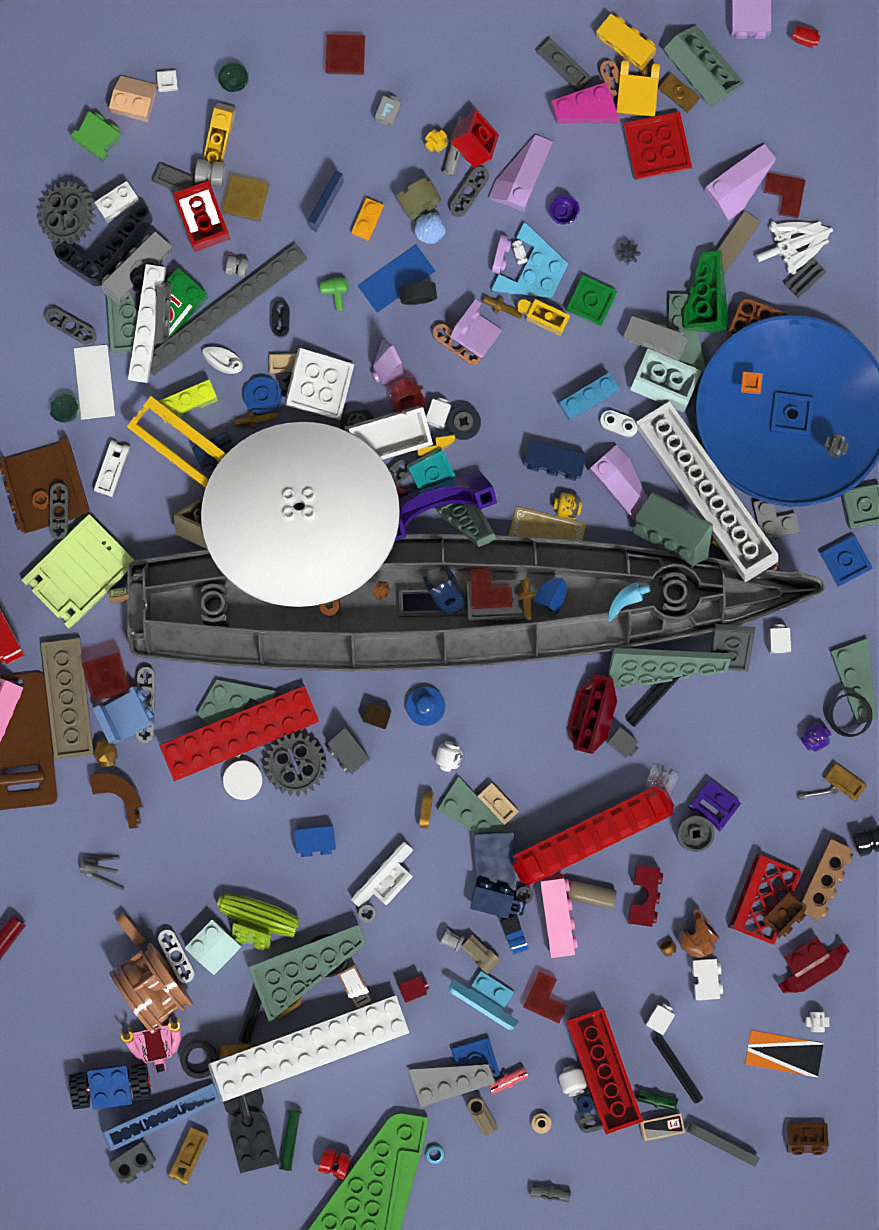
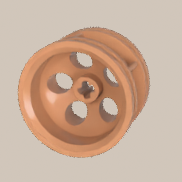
M149 943L146 951L143 949L139 950L136 955L122 965H118V971L111 970L109 974L133 1012L153 1034L156 1032L155 1027L159 1026L162 1028L164 1026L163 1021L168 1019L170 1013L177 1008L184 1012L186 1005L191 1007L194 1003L171 967L158 950Z

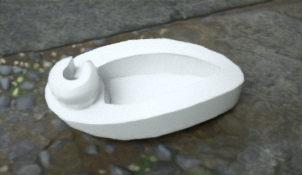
M206 347L202 351L204 359L212 367L223 373L235 374L243 368L239 357L229 350L219 347Z

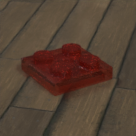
M327 34L326 74L364 75L365 35Z

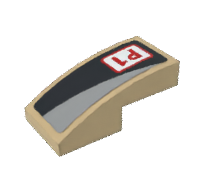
M681 1113L652 1118L640 1123L643 1141L685 1133Z

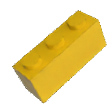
M610 14L596 31L598 39L640 71L656 54L655 44L648 38L646 40L642 38L637 29L634 27L629 28L625 25V21L617 15L615 17Z

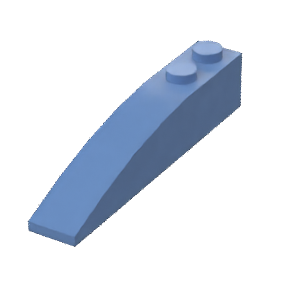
M212 1083L104 1131L102 1135L109 1151H112L221 1101Z

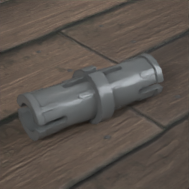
M532 1184L530 1197L543 1198L550 1202L552 1200L570 1202L571 1190L558 1189L551 1185L546 1187Z

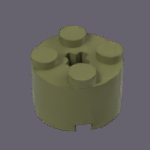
M429 177L411 184L407 187L408 190L405 194L401 191L396 196L411 221L420 217V213L425 210L427 213L431 212L442 201L441 196Z

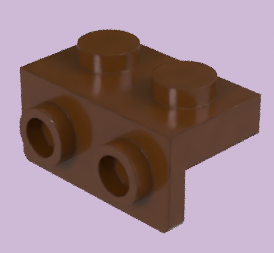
M789 891L762 921L777 933L776 937L778 939L782 935L786 937L793 930L791 926L795 922L800 923L806 916L804 912L807 906Z

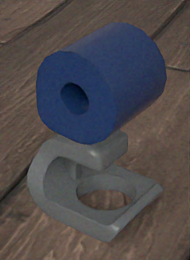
M587 1095L581 1096L577 1100V1109L584 1116L579 1120L578 1126L582 1132L591 1133L600 1130L602 1124L586 1128V1123L593 1119L590 1113L594 1108L593 1099Z

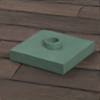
M879 483L853 488L843 494L850 529L879 524Z

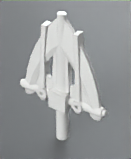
M774 221L769 226L771 232H774L776 236L774 240L778 241V244L773 249L757 254L756 259L760 262L778 254L779 256L784 255L783 262L788 264V274L795 275L798 268L811 260L823 245L829 243L827 238L833 232L832 227L822 226L821 222H786L776 224ZM798 232L804 234L802 236L791 239L792 234ZM809 244L806 250L802 252L796 251V249Z

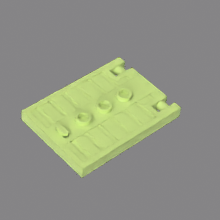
M89 514L21 581L27 586L30 584L34 588L32 592L59 619L62 617L66 621L64 624L71 629L127 574L128 565L135 560ZM38 575L43 578L40 583L35 579ZM71 608L76 612L73 616L68 613Z

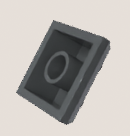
M346 728L327 743L330 746L327 750L333 758L338 757L342 763L339 765L346 774L350 772L353 775L371 761Z

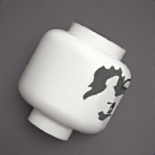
M445 741V744L439 745L435 761L440 765L441 770L451 772V769H457L460 766L463 751L460 749L459 744Z

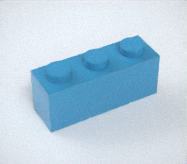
M609 372L559 403V407L570 422L617 394L620 388Z

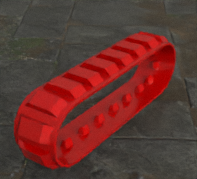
M657 785L512 856L514 859L512 866L519 880L529 886L674 815L673 809L675 805L667 789Z

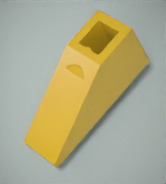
M221 103L214 107L203 160H209L210 164H213L214 161L223 162L234 123L236 107Z

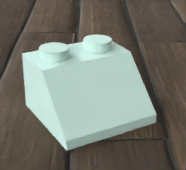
M212 919L185 949L200 964L215 975L242 946Z

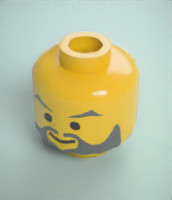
M561 493L560 498H555L554 509L557 510L558 517L573 520L580 516L583 501L580 500L578 495Z

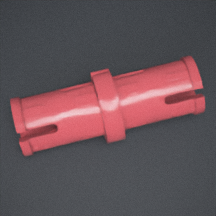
M523 1066L509 1074H503V1077L496 1079V1083L489 1085L494 1095L507 1087L512 1088L513 1084L529 1077Z

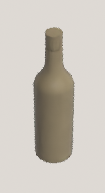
M569 881L570 891H566L567 899L571 898L573 901L613 909L616 890L577 881Z

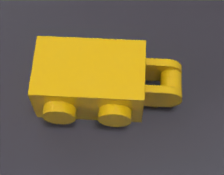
M524 299L518 302V311L527 316L526 321L558 336H562L570 319L569 314L536 299L533 303Z

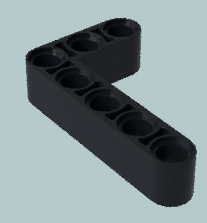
M136 204L92 259L67 243H61L56 246L55 255L62 266L89 284L100 286L104 277L115 270L118 263L122 261L150 226L153 217L145 204ZM130 228H134L133 231L127 232ZM118 243H122L121 246L115 247ZM69 253L67 256L62 257L63 254ZM106 258H110L109 261L103 262ZM79 263H83L82 266L77 267ZM94 273H98L97 276L91 277Z

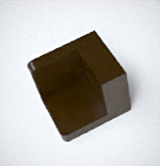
M369 703L363 722L386 729L392 710Z

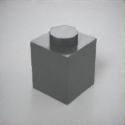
M621 727L607 743L625 758L628 755L632 757L638 749L636 746L638 741Z

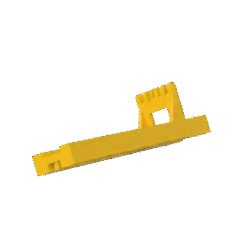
M150 396L143 405L142 410H139L138 415L134 416L127 425V428L206 489L209 478L137 423L146 411L151 409L218 462L222 460L226 453Z

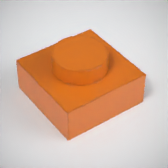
M743 372L741 392L760 394L763 374Z

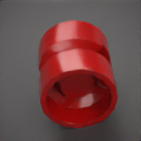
M325 1147L318 1172L327 1175L331 1172L333 1177L344 1180L352 1155L343 1152L337 1154L336 1150Z

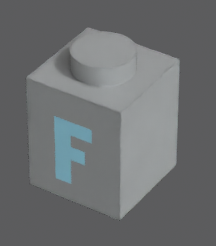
M390 95L388 97L383 96L375 115V122L393 128L401 109L399 99Z

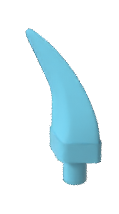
M635 582L622 589L610 607L608 621L611 622L624 606L642 601V594L651 592L649 584L640 587L638 582Z

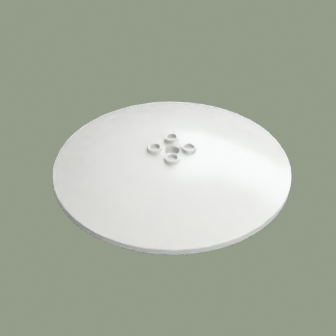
M293 422L275 425L250 435L222 458L206 486L202 501L201 521L204 539L213 561L234 585L262 601L283 606L303 607L337 600L366 583L380 569L393 547L398 531L400 512L398 494L393 478L385 463L370 446L351 433L337 427L314 422ZM296 503H303L305 507L298 511L294 509V505Z

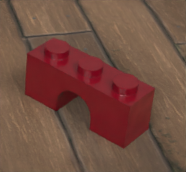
M636 865L633 885L644 887L647 891V899L641 905L630 904L628 924L652 927L653 923H657L658 912H655V904L660 902L661 892H657L658 884L662 885L663 873H660V868Z

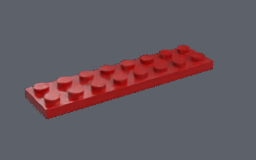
M303 685L162 743L159 746L175 782L272 742L277 738L284 737V735H289L318 723L319 719L306 687Z

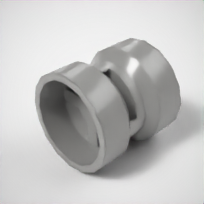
M229 255L226 275L232 276L236 274L241 278H245L249 260L245 258L236 259L235 256Z

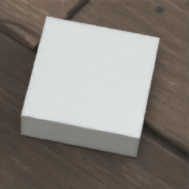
M176 70L157 72L159 92L178 91Z

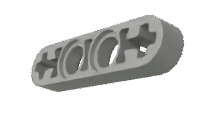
M143 667L137 674V688L151 692V699L146 701V703L155 714V672L149 667ZM145 671L152 675L151 678H148V685L152 684V688H140L141 684L145 685V679L141 678V674H145ZM155 723L151 727H147V732L151 734L147 737V740L140 736L144 729L136 733L138 741L146 744L154 739Z

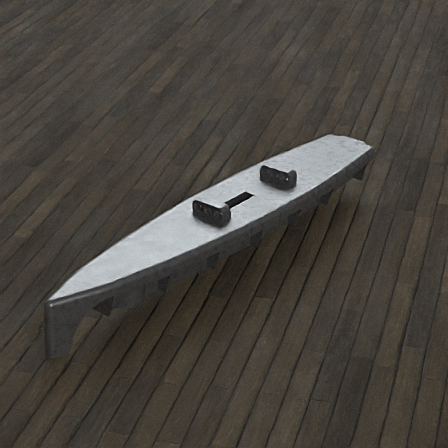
M406 534L405 538L394 541L387 559L366 583L350 594L337 599L339 610L331 616L323 614L319 605L303 607L283 606L262 601L249 595L234 585L220 571L208 549L132 561L127 569V594L129 595V599H127V628L129 651L133 656L141 658L274 670L343 672L485 667L610 652L614 648H633L711 633L715 630V624L739 626L806 602L825 590V582L820 577L799 571L780 572L767 569L749 581L744 582L730 561L708 557L692 566L668 551L619 544L495 535L497 539L478 547L464 534ZM448 565L455 575L466 599L462 610L454 614H446L442 611L403 612V594L429 593L423 580L424 576H427L434 587L449 581L444 566ZM528 578L530 579V591L535 592V597L542 585L550 579L563 578L566 582V597L558 614L549 611V607L537 604L533 601L534 597L531 598V620L468 622L467 582L522 580ZM378 581H386L389 583V594L386 598L378 600L373 595V589ZM635 582H638L640 587L649 584L651 592L642 594V601L624 606L611 622L608 621L610 607L622 589ZM332 602L326 603L327 609H331L333 607Z

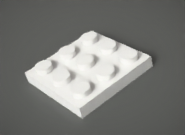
M299 348L284 405L339 421L342 416L354 364Z

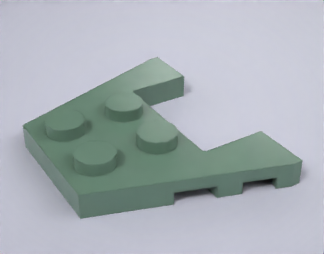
M216 680L197 714L209 725L243 711L250 698L262 703L274 698L277 692Z

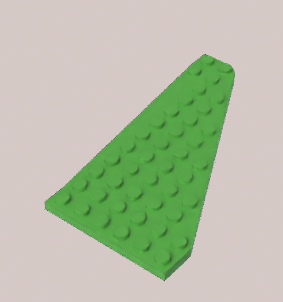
M405 1113L391 1116L308 1230H401L426 1136L429 1117Z

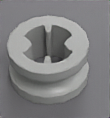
M365 905L360 908L358 915L361 921L369 923L375 919L376 911L372 906ZM367 908V910L373 911L371 919L362 917L363 909Z

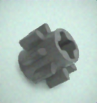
M832 434L831 438H826L823 448L827 449L826 454L829 456L840 458L841 454H846L849 444L845 443V437Z

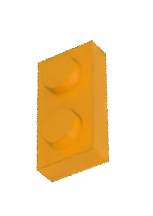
M366 198L351 234L370 241L384 205Z

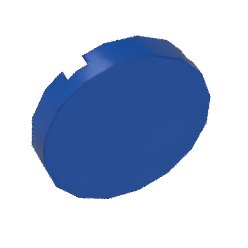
M260 376L253 378L245 386L243 398L245 405L254 414L264 415L274 412L279 407L282 394L277 382L270 377Z

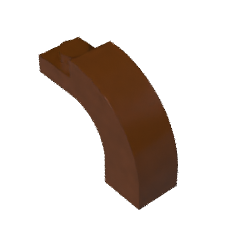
M101 773L90 775L92 794L113 793L119 796L126 806L129 829L139 828L138 824H141L140 812H136V809L144 808L135 787L127 780L113 774Z

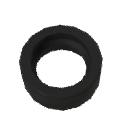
M415 282L399 288L401 303L404 305L424 304L437 299L436 284L434 282Z
M195 1041L183 1049L180 1063L183 1071L188 1076L202 1079L211 1075L209 1067L204 1071L193 1070L188 1063L190 1052L196 1048H203L209 1052L211 1062L218 1060V1054L210 1043Z

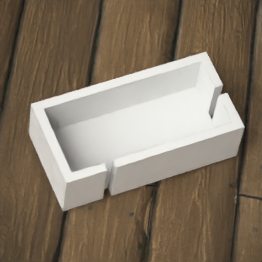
M421 406L402 410V413L395 412L345 427L346 432L365 442L382 460L433 445L425 412Z

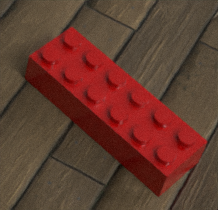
M602 1007L566 1020L605 1134L607 1135L643 1122L604 1008Z

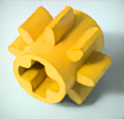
M436 129L432 130L425 137L427 141L425 144L426 148L431 153L434 150L440 153L448 145L446 141L448 135L442 129L439 132Z

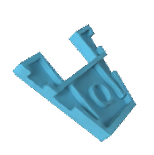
M524 223L516 240H521L523 243L533 247L532 254L518 282L499 274L492 292L552 299L567 269L568 263L531 227Z

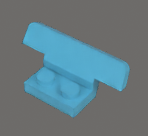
M480 971L470 989L454 979L450 983L448 989L453 995L508 1030H513L519 1021L503 1011L514 992Z

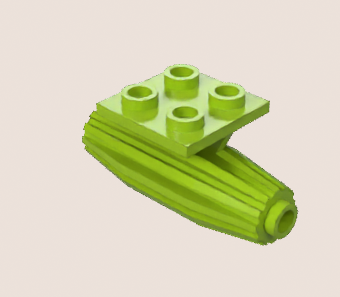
M225 893L224 896H220L217 903L221 913L239 922L238 924L234 923L232 928V937L235 938V941L246 944V942L253 944V947L259 950L270 949V933L294 937L300 922V918L280 907L247 896Z

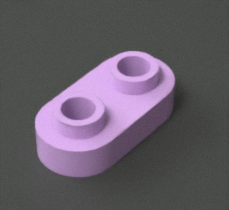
M501 235L492 269L494 273L500 274L501 270H505L507 260L504 259L505 252L509 253L512 242L508 241V236Z

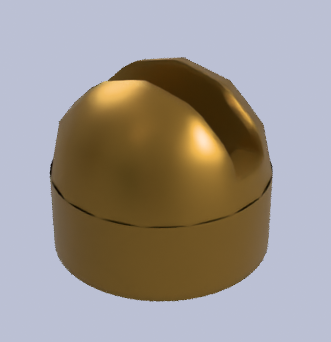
M672 939L663 941L659 946L664 956L671 957L672 953L675 954L677 950Z

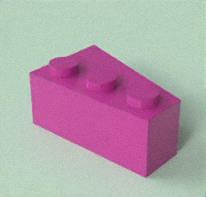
M607 82L551 101V108L557 124H618L619 121Z

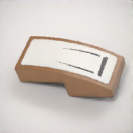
M127 587L109 591V601L111 604L124 602L129 599Z
M355 965L337 974L355 1009L374 1002Z

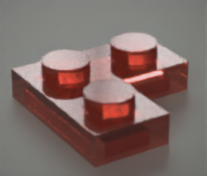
M767 173L764 193L782 196L779 215L799 218L806 180Z
M491 568L471 569L473 610L513 608L512 587L492 588Z
M539 971L523 1008L559 1024L567 1005L549 998L557 979Z

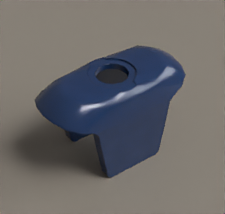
M445 565L444 569L449 581L434 587L427 576H424L423 580L429 594L442 612L454 614L465 606L466 599L455 575L449 566ZM455 598L453 602L445 604L447 599Z

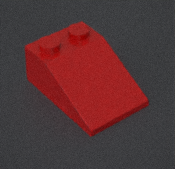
M209 181L173 193L194 253L230 240L229 232Z

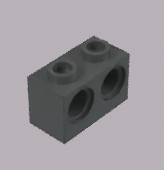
M142 1141L111 1161L109 1166L121 1184L125 1181L129 1184L137 1179L136 1174L140 1171L146 1173L154 1168L153 1163L156 1159L145 1142ZM139 1153L146 1155L147 1162L145 1164H140L137 1161ZM122 1164H127L130 1167L128 1175L121 1173L120 1166Z

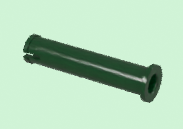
M287 1109L288 1118L279 1169L292 1171L299 1117L302 1111Z

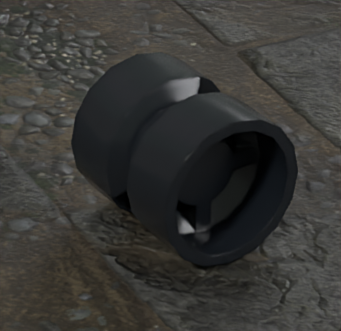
M879 825L869 828L868 832L865 830L853 832L855 846L860 857L869 855L872 850L879 852Z

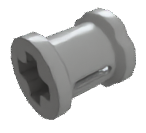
M447 929L440 944H445L455 949V952L458 953L465 937H460Z

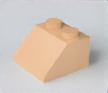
M120 76L113 90L109 105L111 113L149 122L158 85Z

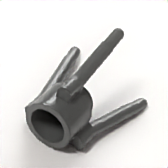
M89 856V858L82 859L80 873H84L88 878H93L119 890H124V887L95 875L98 870L117 873V869L99 866V862L96 861L119 860V856Z

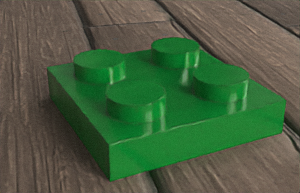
M582 275L566 311L601 327L618 291Z

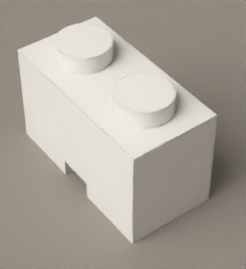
M717 959L692 960V973L694 977H697V984H694L695 1000L720 999V994H723L722 982L718 981V975L721 974V964L717 963Z

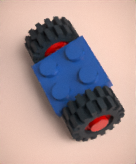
M127 1064L88 1069L87 1074L86 1072L69 1074V1092L73 1109L90 1108V1095L93 1110L131 1105L133 1103L132 1094L135 1101L151 1099V1085L147 1064L130 1065V1080Z

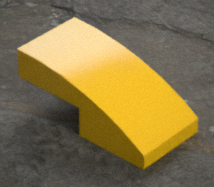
M455 435L435 438V446L417 449L418 458L440 447L442 450L448 448L455 442Z

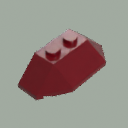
M594 674L590 680L577 690L567 727L574 750L593 754L607 740L617 705L613 678Z

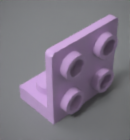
M475 299L456 324L450 337L480 358H483L502 330L480 315L479 308L482 303Z

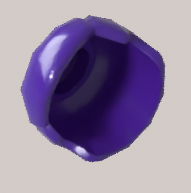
M568 195L558 196L549 206L550 217L556 223L562 225L575 221L580 211L578 202Z

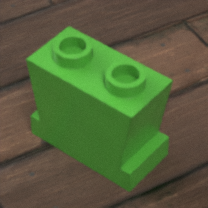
M90 111L86 115L79 131L74 130L71 134L73 141L103 162L108 157L107 152L122 137L118 127L112 123L110 125L106 124L100 114L96 112L92 114Z

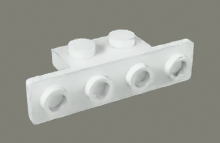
M405 842L399 845L390 858L381 864L380 869L368 878L367 883L356 891L351 900L361 908L374 894L387 906L413 877L400 865L413 849Z

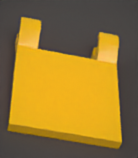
M623 60L620 69L617 113L655 117L660 64L654 63L652 65L651 77L628 75L629 61Z

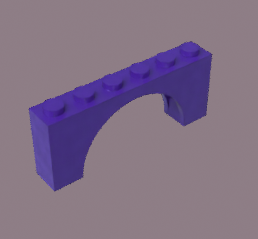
M477 469L398 498L400 513L395 541L405 538L407 524L417 515L429 509L447 504H469L481 510L497 504L492 484Z

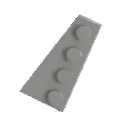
M490 1064L408 1070L420 1107L496 1083Z

